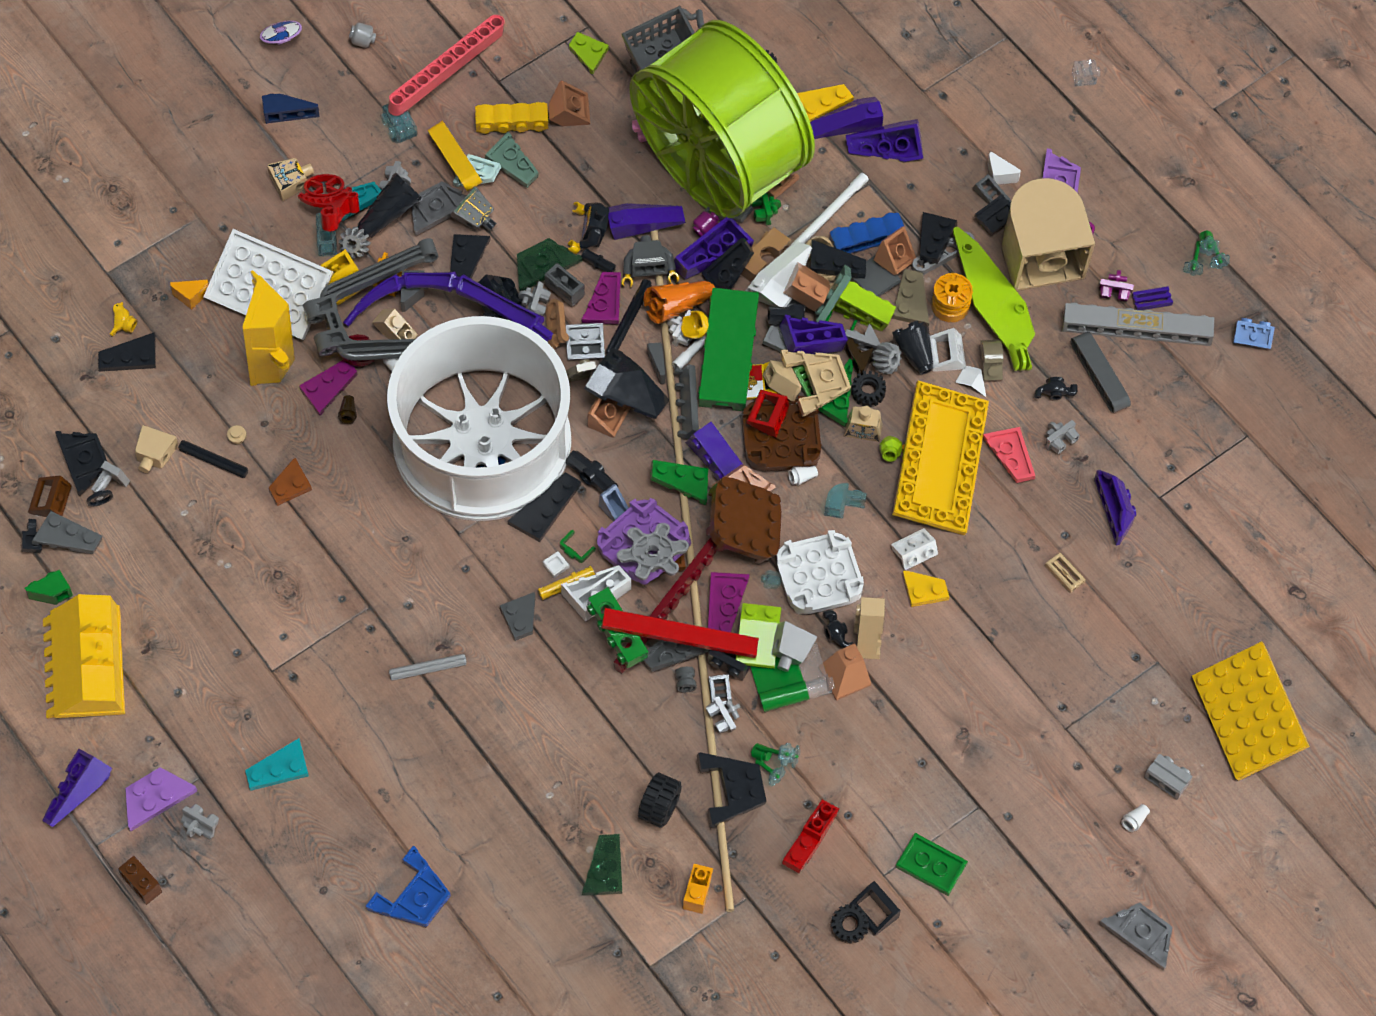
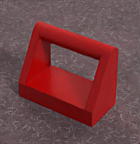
M760 390L746 423L767 435L777 437L789 409L788 397ZM764 398L776 404L769 422L756 420Z

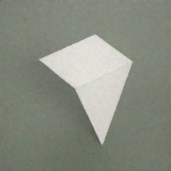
M970 366L963 368L955 383L972 386L986 397L982 370Z

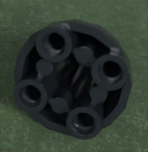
M914 321L908 324V328L897 329L892 334L894 342L899 346V349L920 375H923L933 370L930 333L927 323Z

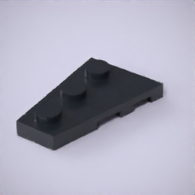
M454 234L450 272H456L457 276L464 274L472 279L477 269V264L480 258L482 259L484 250L491 240L490 236Z
M741 237L706 268L702 274L707 281L714 284L715 288L731 290L753 256L754 251L746 239Z
M815 240L811 241L810 269L818 274L837 276L843 266L846 265L851 268V277L865 279L866 259Z

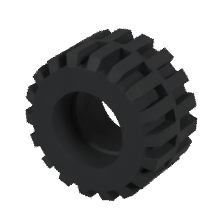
M660 772L654 775L642 797L638 818L659 828L665 826L679 800L682 789L681 782Z

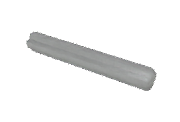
M464 654L397 667L390 669L389 675L391 680H397L466 665V657Z

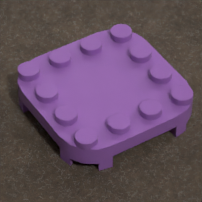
M652 498L639 501L634 499L629 502L630 508L606 529L601 527L597 538L600 554L612 565H619L632 580L643 585L657 578L664 570L657 569L655 572H650L646 580H640L635 574L638 568L637 563H621L618 560L617 552L619 550L628 549L633 546V542L627 536V531L630 528L636 527L643 533L650 534L655 531L659 523H667L670 526V532L667 535L670 540H686L689 546L691 545L688 526L685 522H679L659 507L657 501ZM651 550V551L648 552V554H656V555H657V552H658V551H652V550ZM682 554L673 556V561L675 562Z

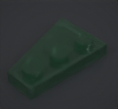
M620 834L599 835L582 896L622 894Z

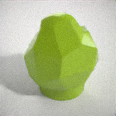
M886 436L881 441L879 450L883 459L893 462L901 455L902 442L898 438Z

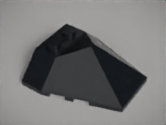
M613 347L599 363L584 388L605 401L607 398L617 401V405L621 407L624 404L633 407L635 412L653 419L659 416L669 402V398L638 364L622 351L616 350Z

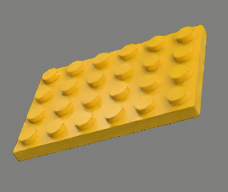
M1262 641L1192 675L1236 780L1240 781L1310 747L1266 646Z

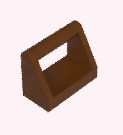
M61 475L38 478L28 513L47 517L50 511L63 516L72 484ZM44 485L51 486L46 505L38 507Z

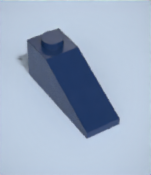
M280 93L262 96L266 124L320 117L318 104Z

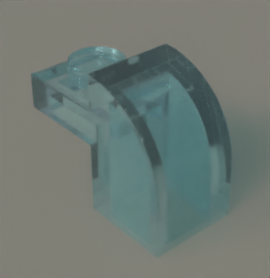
M841 483L834 486L827 495L824 516L843 519L845 506L864 509L867 493L859 490H848L849 483Z

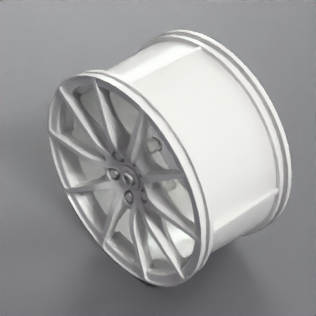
M487 316L464 317L450 320L429 329L415 339L397 360L391 373L387 391L388 411L394 428V459L403 481L423 503L454 518L472 521L497 520L515 515L524 506L543 494L555 480L563 475L567 467L566 459L571 451V430L568 420L570 405L569 380L565 367L555 350L537 333L521 324L502 318ZM495 371L504 374L496 392L484 406H480L467 389L462 373ZM457 375L465 399V409L462 411L446 410L428 401L423 394L437 383ZM509 375L526 381L541 393L539 399L520 409L502 411L499 408ZM417 402L452 425L449 428L425 435L411 436L407 433L408 420ZM547 402L555 418V422L547 435L528 432L512 426ZM514 442L538 444L521 457L512 446ZM451 444L440 460L428 454L417 445ZM464 456V467L453 465L454 462ZM501 456L508 463L499 465L498 457ZM480 464H483V465L486 466V467L476 468V467H477L478 465H480Z

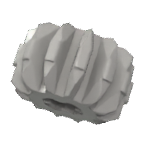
M358 227L347 228L345 232L341 233L342 239L338 242L343 244V247L340 248L341 251L346 249L352 258L362 257L364 253L369 251L367 246L371 242L366 241L369 235H364V229L358 230Z
M882 342L881 345H877V350H874V357H872L874 359L873 366H875L876 371L883 374H892L897 371V366H900L899 362L902 359L899 346L890 342Z

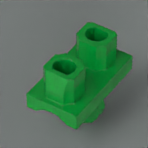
M767 193L751 203L752 207H761V209L754 210L755 222L765 221L766 225H771L770 218L773 217V214L778 213V209L782 206L781 201L774 199L773 196H770L768 200Z

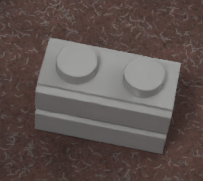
M1159 754L1147 769L1144 778L1178 800L1189 786L1193 776L1190 775V771L1185 767L1180 768L1175 765L1169 756Z

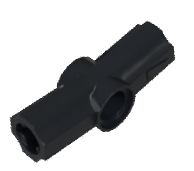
M573 450L566 459V464L580 474L583 482L587 485L592 484L601 493L614 484L617 487L619 486L605 473L601 463L596 460L590 461L579 451Z

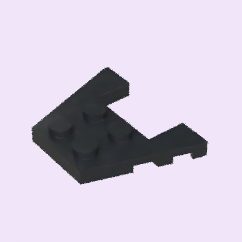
M702 752L697 754L700 772L720 770L727 806L711 807L708 809L710 827H715L719 823L729 821L739 814L747 813L765 805L767 800L759 764Z

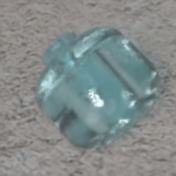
M767 570L765 574H762L761 582H763V586L766 589H777L780 587L781 577L779 572Z

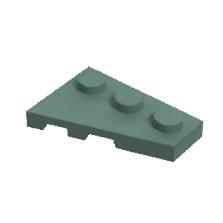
M509 131L485 154V159L500 163V170L526 188L539 176V172L528 157L523 154L520 146L512 139Z
M843 266L832 288L829 290L824 304L815 311L817 322L819 320H826L851 280V268L848 266Z

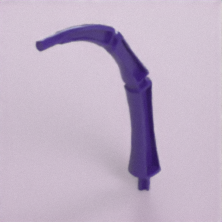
M405 272L402 276L395 274L371 289L356 304L343 322L349 327L359 313H362L368 306L390 293L400 291L402 287L407 289L434 288L450 293L455 291L457 295L479 303L502 318L529 328L547 342L552 339L554 334L542 325L544 322L543 316L499 295L464 274L457 276L456 272Z

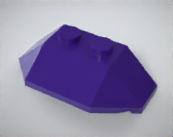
M1097 470L1094 481L1117 546L1121 544L1136 517V509L1134 505H1131V494L1129 489H1126L1124 482L1112 474Z

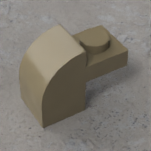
M999 339L980 340L983 380H1003V349L1001 341Z

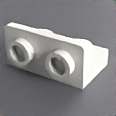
M924 528L891 544L893 552L902 560L905 570L938 554L936 540Z

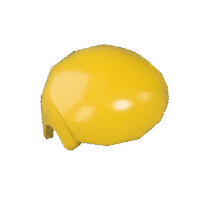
M690 311L691 314L684 316L682 319V334L686 338L699 339L708 330V318L702 311Z

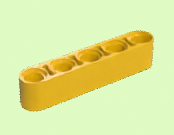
M443 120L427 130L467 192L482 183L478 173Z

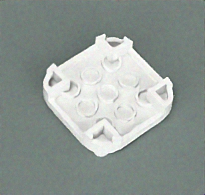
M830 530L826 535L793 543L791 540L786 541L779 549L776 559L777 569L787 600L795 613L813 614L849 605L861 598L864 581L863 576L861 577L849 537L846 538L842 534L835 533V530Z

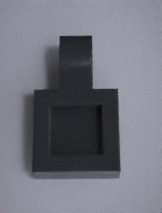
M28 519L27 531H22L21 552L41 553L42 544H32V540L37 534L36 519Z

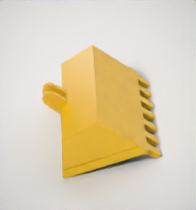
M252 270L250 272L253 277V295L243 323L250 385L280 383L295 361L289 304L260 275L258 276Z

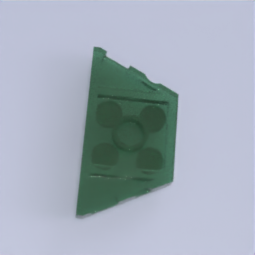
M550 238L518 253L519 291H525L527 287L531 288L537 285L539 281L543 282L546 272L557 263L566 270L582 262L581 255H574L568 251V248L558 245Z

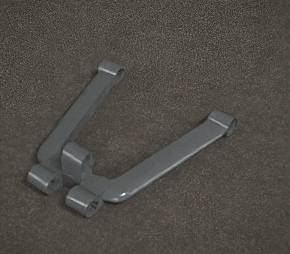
M423 239L416 246L327 285L321 291L320 298L309 300L303 304L309 324H317L323 320L326 321L327 331L320 332L314 336L320 356H328L338 352L343 358L348 360L394 359L402 355L415 339L352 340L348 337L343 327L336 302L414 265L437 260L439 256L433 239Z

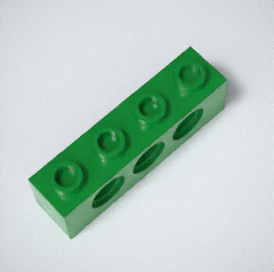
M609 587L589 597L586 608L589 614L597 619L596 624L599 630L605 632L610 648H615L620 664H624L628 669L648 658V650L638 635L601 628L603 620L601 611L605 608L623 611ZM623 642H628L631 644V646L629 648H624L621 644Z

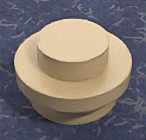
M238 425L232 426L227 432L228 440L234 444L242 443L246 438L245 429Z

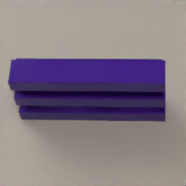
M1169 286L1132 293L1136 310L1159 308L1173 304L1171 293H1169Z

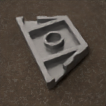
M443 181L419 193L422 199L412 206L414 234L417 236L450 218L452 212L464 200L466 195L462 194L461 190L452 188Z
M1137 903L1127 910L1123 909L1108 918L1105 917L1100 921L1103 927L1164 971L1167 964L1173 928L1170 924L1141 903Z

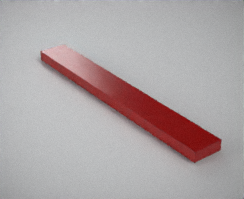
M609 608L604 609L601 627L602 629L751 658H756L759 638Z

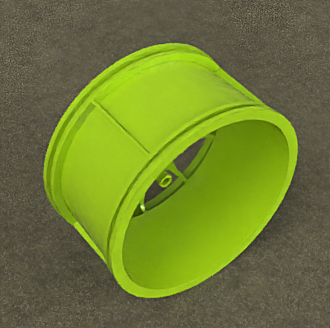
M721 20L708 21L690 37L651 65L635 73L631 78L629 90L632 108L653 152L673 179L687 190V193L704 208L709 207V211L714 212L718 216L724 218L739 216L759 197L793 172L809 164L814 156L815 142L811 123L792 84L777 63L754 39L730 23Z

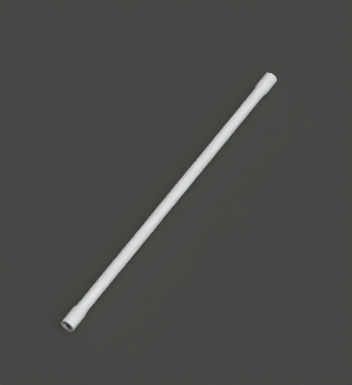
M860 173L790 246L797 241L805 244L855 192L859 191L868 182L867 175ZM707 332L703 337L696 339L686 351L682 352L672 362V366L675 369H682L704 346Z

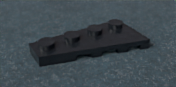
M565 472L543 494L508 520V525L541 542L580 488L581 481Z

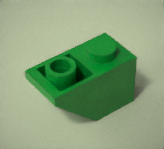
M60 569L48 573L44 578L33 581L25 587L29 599L57 605L73 596L71 588Z

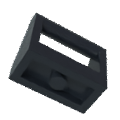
M873 881L849 905L852 906L854 904L860 907L858 904L870 896L888 917L879 926L867 915L869 930L876 936L899 918L901 910L880 886Z

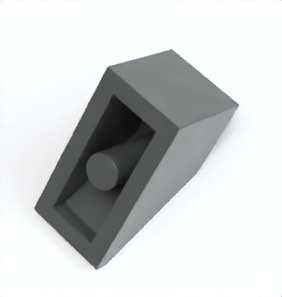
M403 270V271H402V275H404L405 272H423V273H425V271H421V270ZM402 287L401 311L406 312L425 296V289L428 288L407 289Z

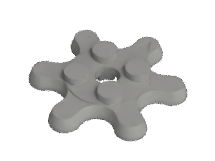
M659 523L655 531L650 534H645L639 528L633 527L627 531V536L633 542V546L628 549L619 550L617 558L621 563H637L638 568L635 574L640 580H646L650 572H655L657 569L664 570L668 575L673 576L679 570V565L673 561V556L686 553L689 544L686 540H670L667 537L670 532V526L667 523ZM651 550H652V551H658V552H657V555H656V554H648V552L651 551Z

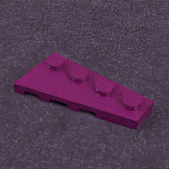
M711 572L708 628L726 632L732 631L750 574Z

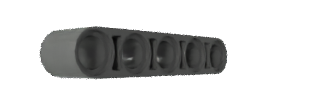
M1085 332L1071 338L1074 352L1108 409L1115 413L1130 407L1131 401L1127 392L1092 334Z

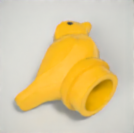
M123 302L115 304L113 306L114 328L110 335L114 336L120 330L132 333L138 320L129 314V311L124 308Z

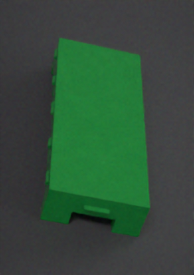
M720 288L712 289L708 318L709 326L704 343V362L701 367V386H699L698 392L699 407L712 408V405L733 407L732 410L744 411V408H746L750 370H752L754 336H756L758 292Z

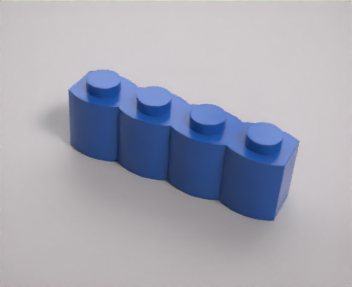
M890 212L882 218L872 217L866 222H854L848 227H836L830 232L829 240L834 248L851 254L880 246L882 240L904 226L899 213Z

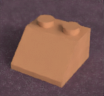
M797 262L783 293L811 310L816 311L825 302L830 290V282L828 279Z

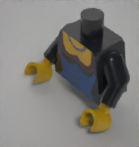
M574 202L573 205L577 206V208L572 211L578 215L585 213L582 239L579 243L570 240L568 245L571 247L567 248V250L577 254L580 249L592 246L599 248L607 229L609 208L598 202L586 203L585 205Z

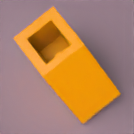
M693 864L683 900V909L703 914L713 868Z

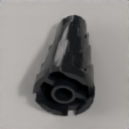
M395 172L391 180L376 197L377 199L370 206L367 213L359 221L358 230L364 229V235L368 234V238L374 237L381 229L400 217L415 203L419 202L422 197Z

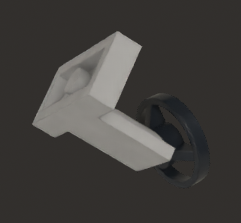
M104 461L101 468L103 471L91 488L93 494L86 500L88 506H100L113 498L112 491L105 490L111 479L125 487L130 482L121 469L107 461Z

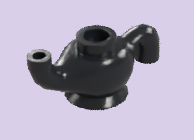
M1050 377L1046 380V384L1035 390L1034 398H1041L1042 393L1050 396L1052 400H1059L1063 395L1074 396L1078 392V385L1071 384L1070 387H1066L1062 377Z
M833 610L824 611V618L829 619L828 625H824V633L828 642L834 641L842 648L854 644L853 642L845 641V634L848 633L847 626L844 622L841 623L837 620L836 612Z

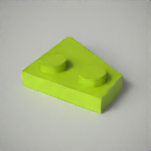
M577 32L569 44V49L574 55H577L578 60L582 64L584 63L589 68V72L594 74L609 50V45Z

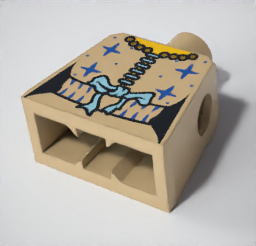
M295 158L267 165L269 176L282 201L304 190V184L307 181L306 177L314 174L311 164L301 167Z
M868 406L853 407L848 416L844 436L880 442L883 425L880 411L871 409Z

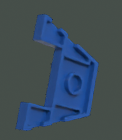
M413 846L402 859L404 864L418 872L394 903L376 892L365 907L371 912L427 927L450 898L451 894L436 873L429 867L427 861L420 855L417 848Z

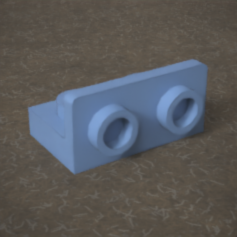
M1241 318V321H1236L1233 343L1271 349L1275 327L1271 326L1269 322L1260 321L1259 324L1252 323L1251 319Z

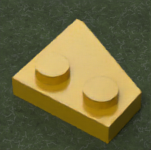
M906 570L903 571V578L911 607L949 600V593L944 579Z

